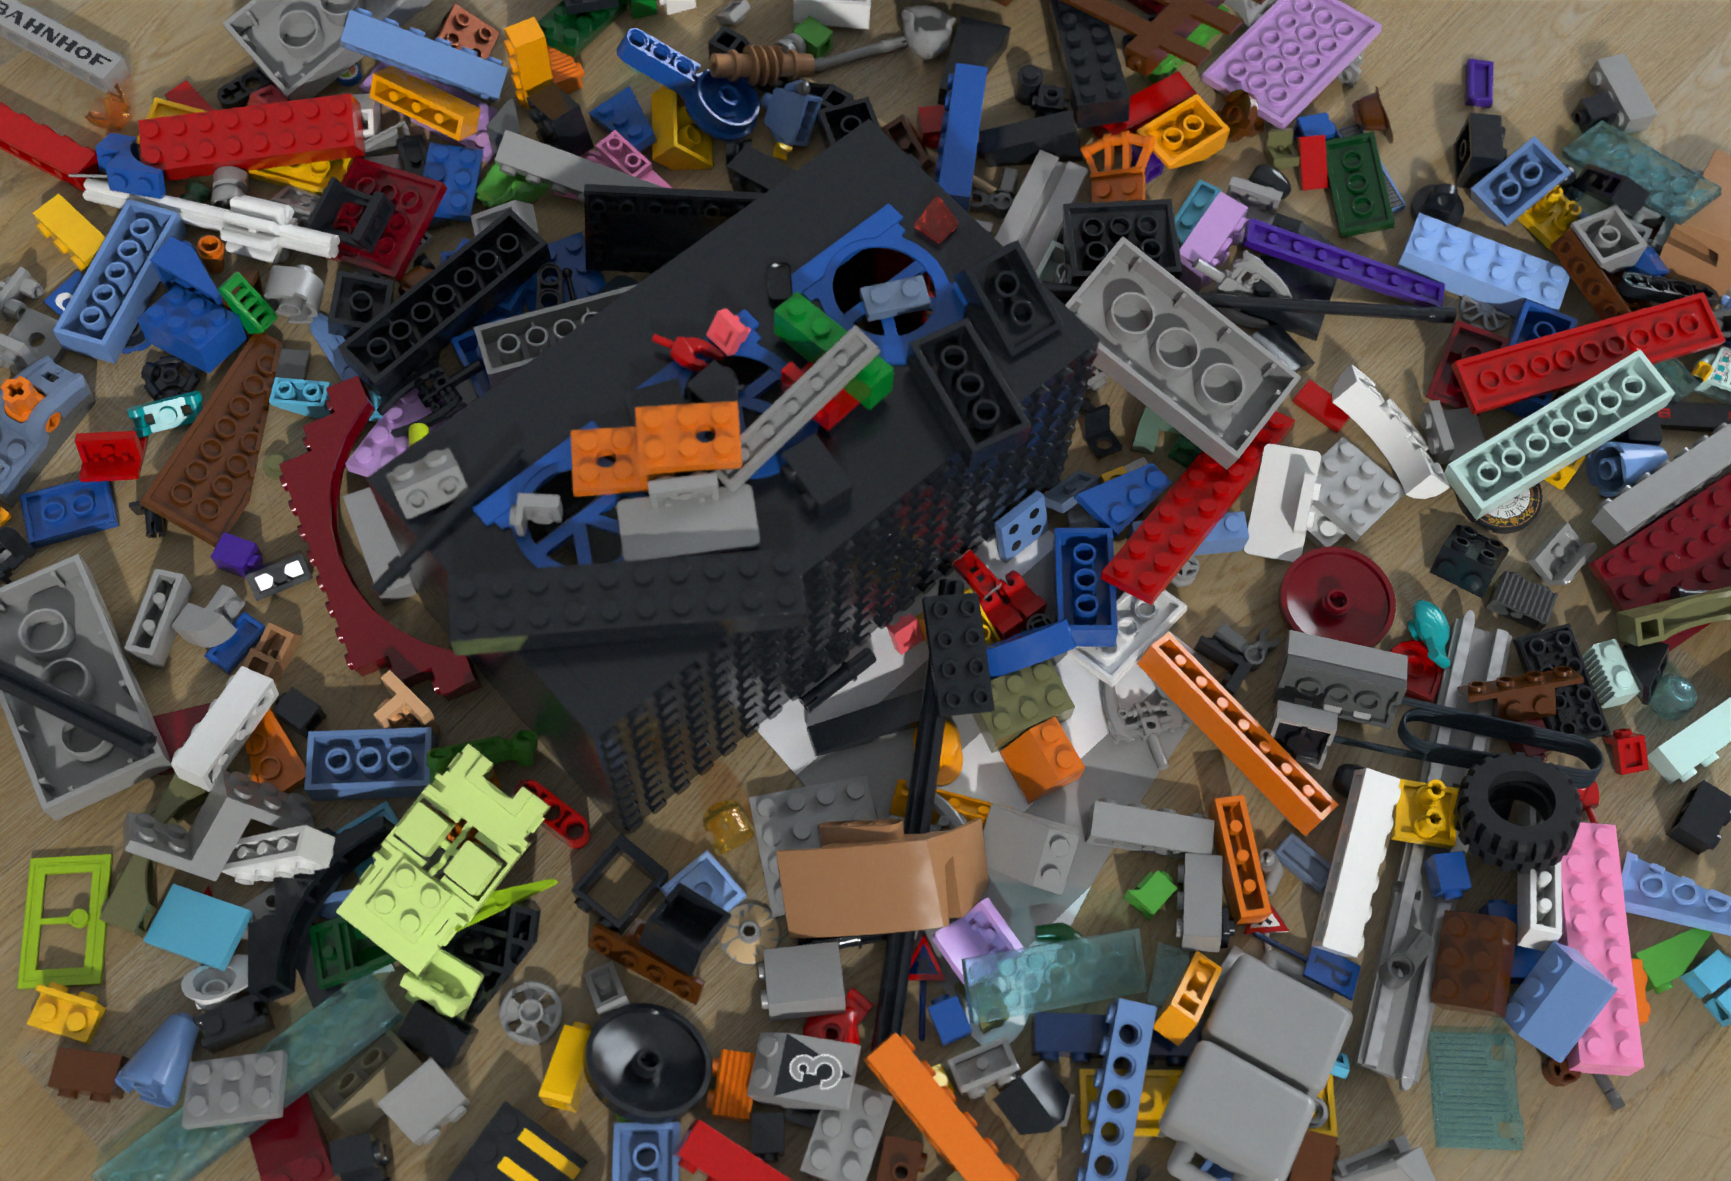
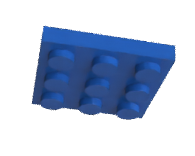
M582 232L548 244L552 259L550 262L557 264L561 270L564 268L572 270L571 280L576 300L597 295L606 286V281L601 272L586 270L585 238ZM537 275L523 297L529 312L536 311ZM548 276L544 281L551 283L556 281L557 278ZM563 277V303H567L571 299L566 278ZM547 302L543 306L545 308H548L551 306H555L557 304L554 302Z

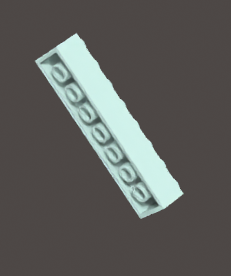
M1638 350L1449 463L1444 474L1448 483L1473 517L1478 520L1666 407L1675 395V392L1644 353Z

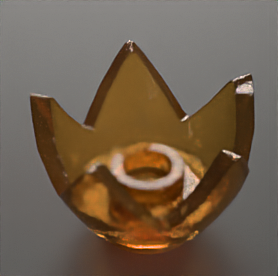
M116 83L114 87L119 95L107 92V98H103L106 113L89 111L85 118L93 125L102 129L111 130L114 127L120 131L133 115L128 112L132 107L127 95Z

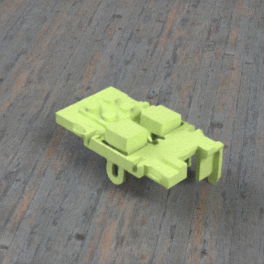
M470 744L466 745L462 753L459 752L448 765L447 768L449 770L444 775L438 772L434 776L436 778L434 782L426 786L382 842V848L374 852L372 855L376 859L374 865L371 864L359 878L361 882L355 886L336 911V913L417 976L421 975L442 946H447L457 933L456 928L459 925L466 927L529 847L531 843L526 838L531 832L534 834L545 818L543 816L551 807L525 786H522L512 799L488 781L486 778L491 779L494 775L490 771L494 763L481 754L480 750ZM425 799L454 822L458 823L461 818L467 821L461 834L453 843L447 840L446 836L456 825L433 806L423 803ZM474 826L476 829L479 830L474 837L481 843H483L485 846H487L494 853H496L503 860H505L508 864L504 866V863L500 859H498L494 854H492L490 851L484 848L481 844H477L472 841H466L461 848H458V846L466 839L470 829ZM396 836L400 837L422 856L431 857L439 846L446 850L440 861L428 871L424 868L427 861L396 838ZM451 856H453V859L444 869V873L448 877L444 875L440 880L436 876H434L440 869H442L445 866L448 859ZM482 892L484 893L479 901L471 896H479Z

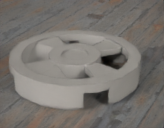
M527 981L507 992L500 1005L499 1018L503 1030L510 1039L520 1045L535 1046L545 1043L556 1034L562 1024L564 1011L561 999L552 987L543 982ZM524 992L526 1001L520 1004L513 999L519 993ZM548 993L555 1001V1004L543 1008L540 1001ZM520 1019L521 1025L513 1032L508 1024ZM543 1022L550 1028L549 1032L540 1037L537 1025Z

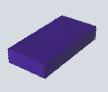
M1470 58L1467 60L1465 105L1491 108L1493 104L1494 62Z

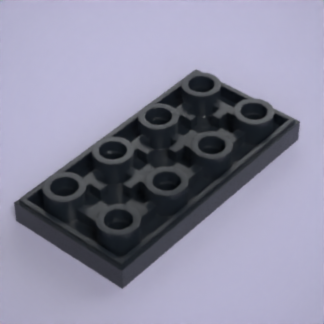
M1569 623L1513 639L1525 673L1529 671L1545 672L1551 671L1557 666H1569L1584 677V683L1555 688L1556 715L1542 717L1546 729L1577 735L1588 740L1611 733Z

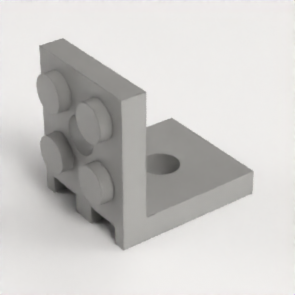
M27 308L8 336L0 333V368H8L17 375L28 365L44 356L51 357L54 363L58 365L67 352L53 333L58 320ZM38 338H45V341L42 345L37 347L32 346L34 340Z

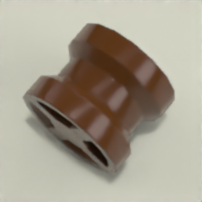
M1548 1057L1542 1065V1074L1545 1080L1556 1087H1563L1573 1083L1581 1075V1071L1568 1070V1059H1564L1560 1063Z

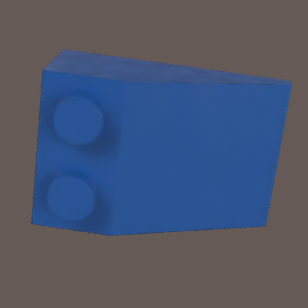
M171 236L150 259L166 290L169 291L177 284L225 308L220 293L204 268L203 262L196 254V248L186 240L181 242Z

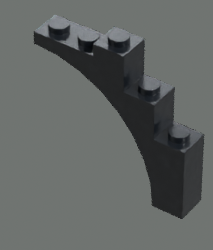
M386 817L373 818L366 823L346 829L339 834L329 827L320 829L319 831L335 837L333 857L329 868L314 870L313 874L298 873L294 874L292 878L282 877L275 880V913L265 915L261 919L248 924V992L266 1003L295 993L298 961L302 946L314 919L341 881L359 864L371 857L375 851H379L382 848V842L395 827Z

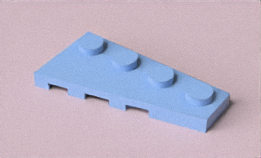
M1627 851L1622 871L1626 912L1731 936L1730 896L1714 889H1705L1695 884L1694 880L1682 876V878L1665 871L1664 867L1653 862L1652 864L1638 859V855Z

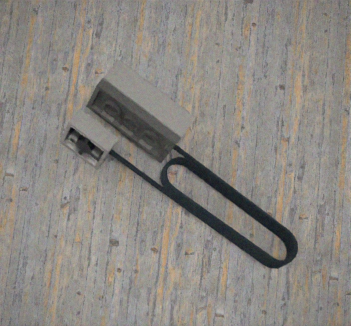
M1290 630L1275 669L1272 703L1277 705L1267 732L1299 765L1321 770L1327 756L1328 746H1331L1332 742L1470 769L1475 764L1479 765L1481 759L1488 756L1494 759L1496 756L1495 753L1429 742L1417 738L1409 731L1406 723L1422 721L1575 756L1585 762L1590 770L1561 765L1556 766L1559 767L1558 772L1561 774L1565 772L1572 780L1571 786H1575L1578 789L1589 787L1594 783L1603 767L1604 757L1602 751L1597 745L1586 738L1404 697L1407 690L1408 656L1294 630ZM1404 704L1417 707L1408 710L1403 715L1397 730L1402 743L1412 751L1335 735L1337 732V718L1390 729L1396 716L1397 705Z

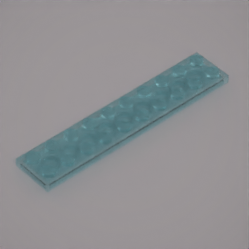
M371 973L358 980H352L254 1054L284 1050L288 1054L283 1109H285L396 1025L404 1016L375 975ZM183 1106L94 1172L91 1177L94 1181H189L270 1119L187 1130L182 1126Z

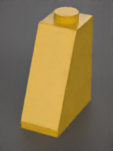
M574 1022L573 1026L564 1024L538 1095L546 1106L577 1113L586 1082L583 1068V1053L592 1026L581 1022Z

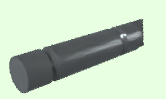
M1592 1074L1602 1092H1605L1604 1095L1613 1110L1616 1111L1624 1107L1625 1103L1617 1090L1613 1088L1614 1085L1606 1074Z

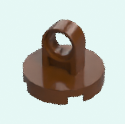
M1244 90L1232 91L1224 98L1223 101L1226 104L1223 106L1222 111L1217 110L1216 112L1218 117L1230 128L1227 142H1237L1245 136L1251 138L1265 130V120L1257 115L1258 102L1256 97Z

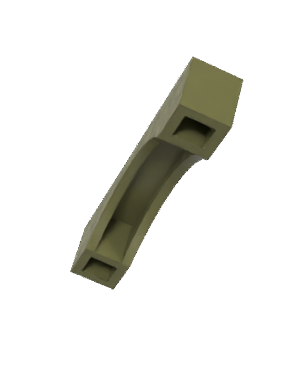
M1731 586L1616 612L1619 640L1639 647L1665 641L1670 636L1692 627L1731 619Z
M175 773L171 782L163 788L160 796L161 801L156 811H153L150 816L156 821L167 825L170 823L179 825L188 814L205 802L210 792L178 778ZM131 853L132 857L126 868H123L116 878V887L111 897H107L102 904L99 919L109 926L144 938L158 910L155 898V875L158 862Z

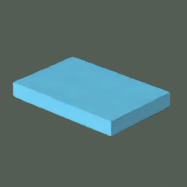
M172 884L143 942L225 972L254 913L246 908Z

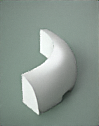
M1349 366L1334 386L1332 403L1348 414L1379 447L1398 476L1405 495L1417 499H1427L1438 496L1449 489L1450 485L1439 463H1433L1431 457L1426 452L1429 449L1428 444L1408 417L1392 399L1389 398L1385 401L1380 393L1374 388L1376 384L1355 366Z

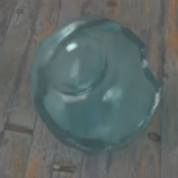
M1671 673L1661 677L1649 704L1653 711L1662 718L1675 721L1689 714L1695 708L1698 693L1693 683L1686 677Z

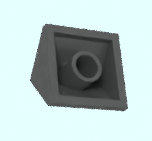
M514 99L508 100L486 126L493 158L496 157L505 129L521 135Z

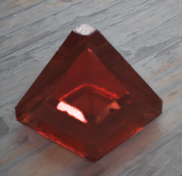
M936 195L919 217L914 227L940 244L959 225V222L942 199Z

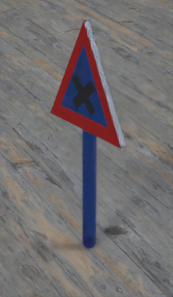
M923 935L912 956L908 980L920 981V1041L925 1040L926 981H946L925 935Z

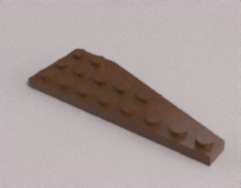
M265 332L251 336L139 503L213 547L217 546L224 532L230 533L250 501L251 488L256 473V464L263 439L269 399L282 342Z

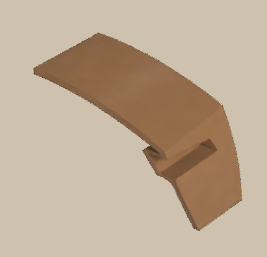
M1718 149L1714 151L1694 191L1678 216L1660 255V258L1670 271L1664 278L1705 284L1712 287L1718 293V299L1711 309L1717 306L1731 285V155Z
M975 818L951 830L932 831L924 834H904L903 821L901 819L831 821L818 825L820 848L776 851L789 938L856 936L946 927L949 925V918H962L975 907L989 883L982 818Z

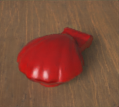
M852 988L845 996L846 1013L808 1017L802 1034L804 1036L860 1045L858 1026L875 1005L855 988Z

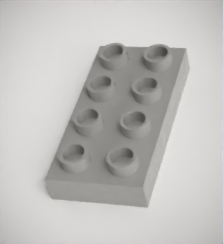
M251 0L222 24L288 101L313 98L365 56L339 46L350 9L356 11L357 7L373 13L372 18L380 21L383 20V17L392 19L399 23L398 27L400 28L433 0Z
M1123 236L1065 305L1100 338L1096 351L1098 355L1093 364L1225 469H1229L1239 459L1301 379L1300 375Z
M76 554L0 587L1 660L154 733L153 735L157 737L156 744L150 748L149 755L142 759L0 690L1 706L42 810L57 821L171 768L172 761L92 571L81 556Z

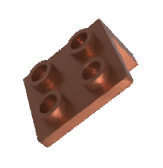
M454 4L443 17L433 40L436 37L448 40L452 43L451 47L460 50L462 47H466L478 52L477 57L487 59L499 36V32L457 4Z

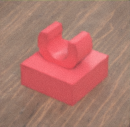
M725 308L717 311L706 336L728 357L736 354L740 344L747 339L751 328L745 327L739 321V316L733 315Z
M912 614L906 617L900 616L899 622L893 626L890 624L886 626L895 650L901 655L925 640L918 619Z

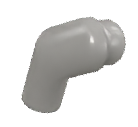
M1266 848L1261 850L1258 856L1262 872L1265 876L1264 882L1268 896H1273L1284 870L1277 855L1271 849Z

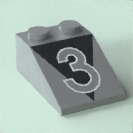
M760 1032L747 1096L766 1107L849 1111L861 1046L792 1033Z

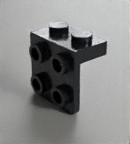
M1456 525L1442 545L1430 573L1483 598L1496 571L1507 556L1509 549L1501 541L1487 538L1470 526Z

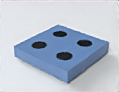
M1038 490L995 522L999 555L1006 563L1048 531L1045 498Z

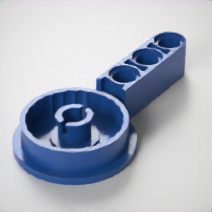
M632 28L628 30L617 47L618 57L626 64L678 93L684 100L690 118L703 132L722 141H740L752 132L757 122L759 99L755 89L749 85L746 78H739L737 82H730L728 78H713L710 74V69L697 74L696 72L701 67L700 64L640 29Z

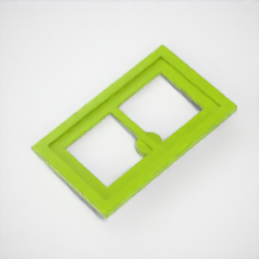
M112 854L30 858L17 989H35L37 984L48 987L50 982L66 987L102 985L107 924L99 918L101 916L102 904L110 896ZM92 872L89 913L84 909H75L70 913L69 917L42 918L46 875ZM71 924L73 927L80 929L88 924L84 967L37 970L41 925Z

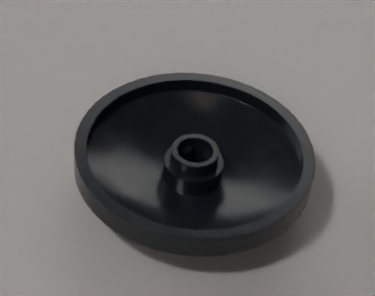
M651 1003L627 1004L606 1013L591 1030L583 1053L584 1073L595 1096L617 1115L643 1124L669 1123L690 1113L704 1096L712 1074L710 1052L697 1028L679 1013Z

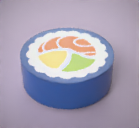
M356 62L336 78L337 82L346 87L358 84L362 79L359 64Z

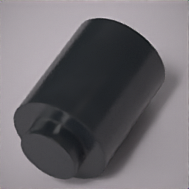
M1026 65L1018 71L1014 97L1022 105H1032L1033 94H1039L1040 84L1043 82V72L1038 67Z

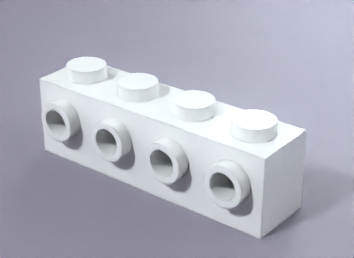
M241 666L237 673L228 679L224 691L218 699L212 701L208 713L200 723L193 727L191 735L183 747H180L175 752L171 765L178 778L209 792L212 790L221 771L227 769L278 697L279 693L272 678Z
M307 825L240 838L221 872L235 877V882L244 885H253L255 881L260 880L273 881L277 877L292 878L294 874L298 873L313 874L314 870L329 868L333 857L335 837Z

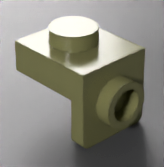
M1292 128L1270 129L1267 131L1265 155L1270 164L1277 169L1299 166L1300 156L1292 145L1294 137Z

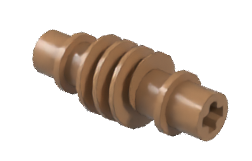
M746 45L743 48L742 54H738L735 49L729 50L727 54H712L709 69L713 78H728L730 82H737L739 78H747L750 86H756L757 83L760 86H765L767 83L770 86H775L778 78H786L789 82L796 81L798 77H812L815 62L813 55L810 53H797L794 49L783 53L778 45L772 47L770 45H754L753 47Z

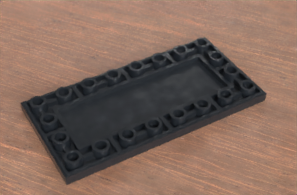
M584 184L586 270L653 274L765 193Z

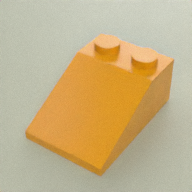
M1195 94L1138 129L1136 134L1155 136V145L1152 152L1170 170L1203 161L1223 149L1230 128L1198 94Z

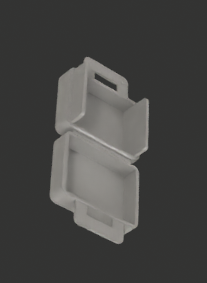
M1275 950L1266 951L1261 961L1247 954L1237 958L1201 1031L1203 1041H1200L1191 1052L1160 1117V1131L1157 1136L1163 1139L1166 1135L1177 1141L1168 1160L1167 1169L1171 1175L1181 1181H1220L1190 1164L1195 1152L1233 1173L1231 1181H1286L1315 1112L1316 1106L1313 1098L1317 1097L1325 1087L1349 1031L1353 1015L1347 1007L1332 1000L1334 992L1303 977L1305 966Z

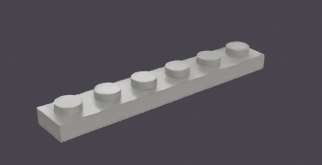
M855 325L740 435L742 468L712 471L717 473V477L734 493L881 352L879 348Z

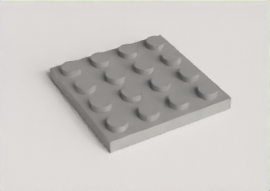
M867 775L749 798L772 917L786 915L776 851L820 848L818 825L821 823L877 820Z

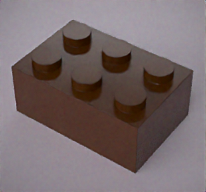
M1444 910L1431 1002L1446 1010L1505 1018L1518 925L1507 917Z

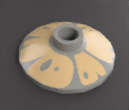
M743 904L734 907L729 912L732 916L720 940L722 950L731 960L743 965H755L764 962L763 950L775 949L780 942V927L776 917H772L771 912L767 908L758 904ZM746 927H753L755 934L748 937L743 931Z

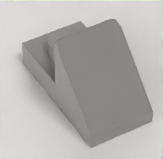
M613 961L584 973L591 997L600 1017H603L613 1009L631 1004Z

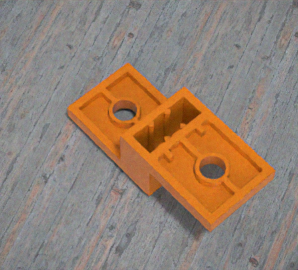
M738 401L635 407L636 427L571 430L574 497L649 492L648 481H655L663 476L675 478V472L742 468ZM702 431H710L715 435V438L707 443L699 441L696 437ZM606 455L612 456L616 460L610 467H601L597 464L598 460Z

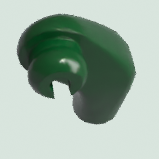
M1051 923L1035 926L1037 942L1059 944L1072 954L1074 960L1079 962L1085 961L1091 954L1090 942L1068 924Z

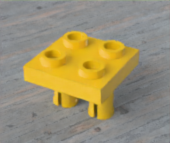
M1559 185L1517 218L1550 251H1552L1551 244L1565 232L1572 229L1570 227L1571 223L1578 221L1576 219L1582 212L1581 206H1578L1574 211L1578 203L1566 198L1563 195V189H1557Z
M1400 779L1398 788H1400L1401 794L1393 808L1394 822L1391 839L1453 849L1456 846L1454 808L1458 796V788L1445 786L1438 779H1433L1429 783Z

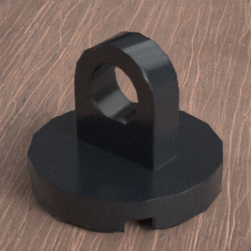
M1445 183L1427 185L1420 188L1414 195L1410 205V212L1414 221L1418 214L1421 213L1457 226L1463 217L1464 205L1458 195V189L1454 185Z

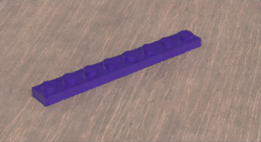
M1253 218L1246 222L1242 244L1244 247L1420 307H1443L1445 284Z

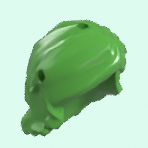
M495 162L490 170L487 171L481 184L477 186L475 193L477 194V199L482 201L483 205L490 208L513 200L532 204L547 192L549 185L542 183L541 186L532 184L525 180L526 176L518 173L515 176L507 175L499 170L500 167Z

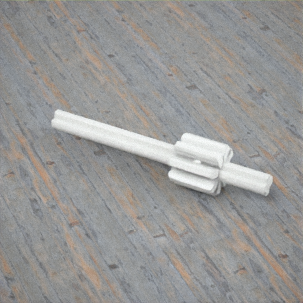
M87 178L83 184L86 189L83 197L87 201L122 209L126 201L131 199L177 212L184 224L220 232L221 240L227 241L225 249L232 254L276 264L278 262H285L289 258L288 249L330 259L331 257L336 258L339 252L337 246L340 243V238L338 235L298 226V219L292 218L294 209L289 205L243 195L241 197L234 196L229 202L231 208L228 210L165 195L162 199L112 191L109 190L108 181L97 178Z

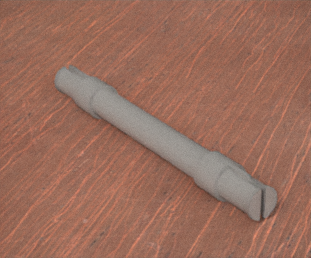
M903 35L826 58L814 59V72L827 70L829 67L879 53H888L894 51V49L908 46Z

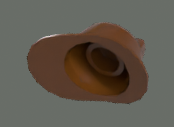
M1376 86L1375 93L1364 96L1353 103L1354 120L1363 130L1383 131L1387 141L1391 144L1393 143L1391 124L1381 102L1378 86Z

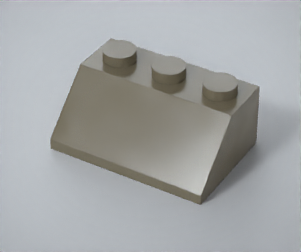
M384 1023L317 1085L311 1093L330 1119L349 1137L368 1133L373 1124L385 1113L377 1103L421 1067L423 1063Z

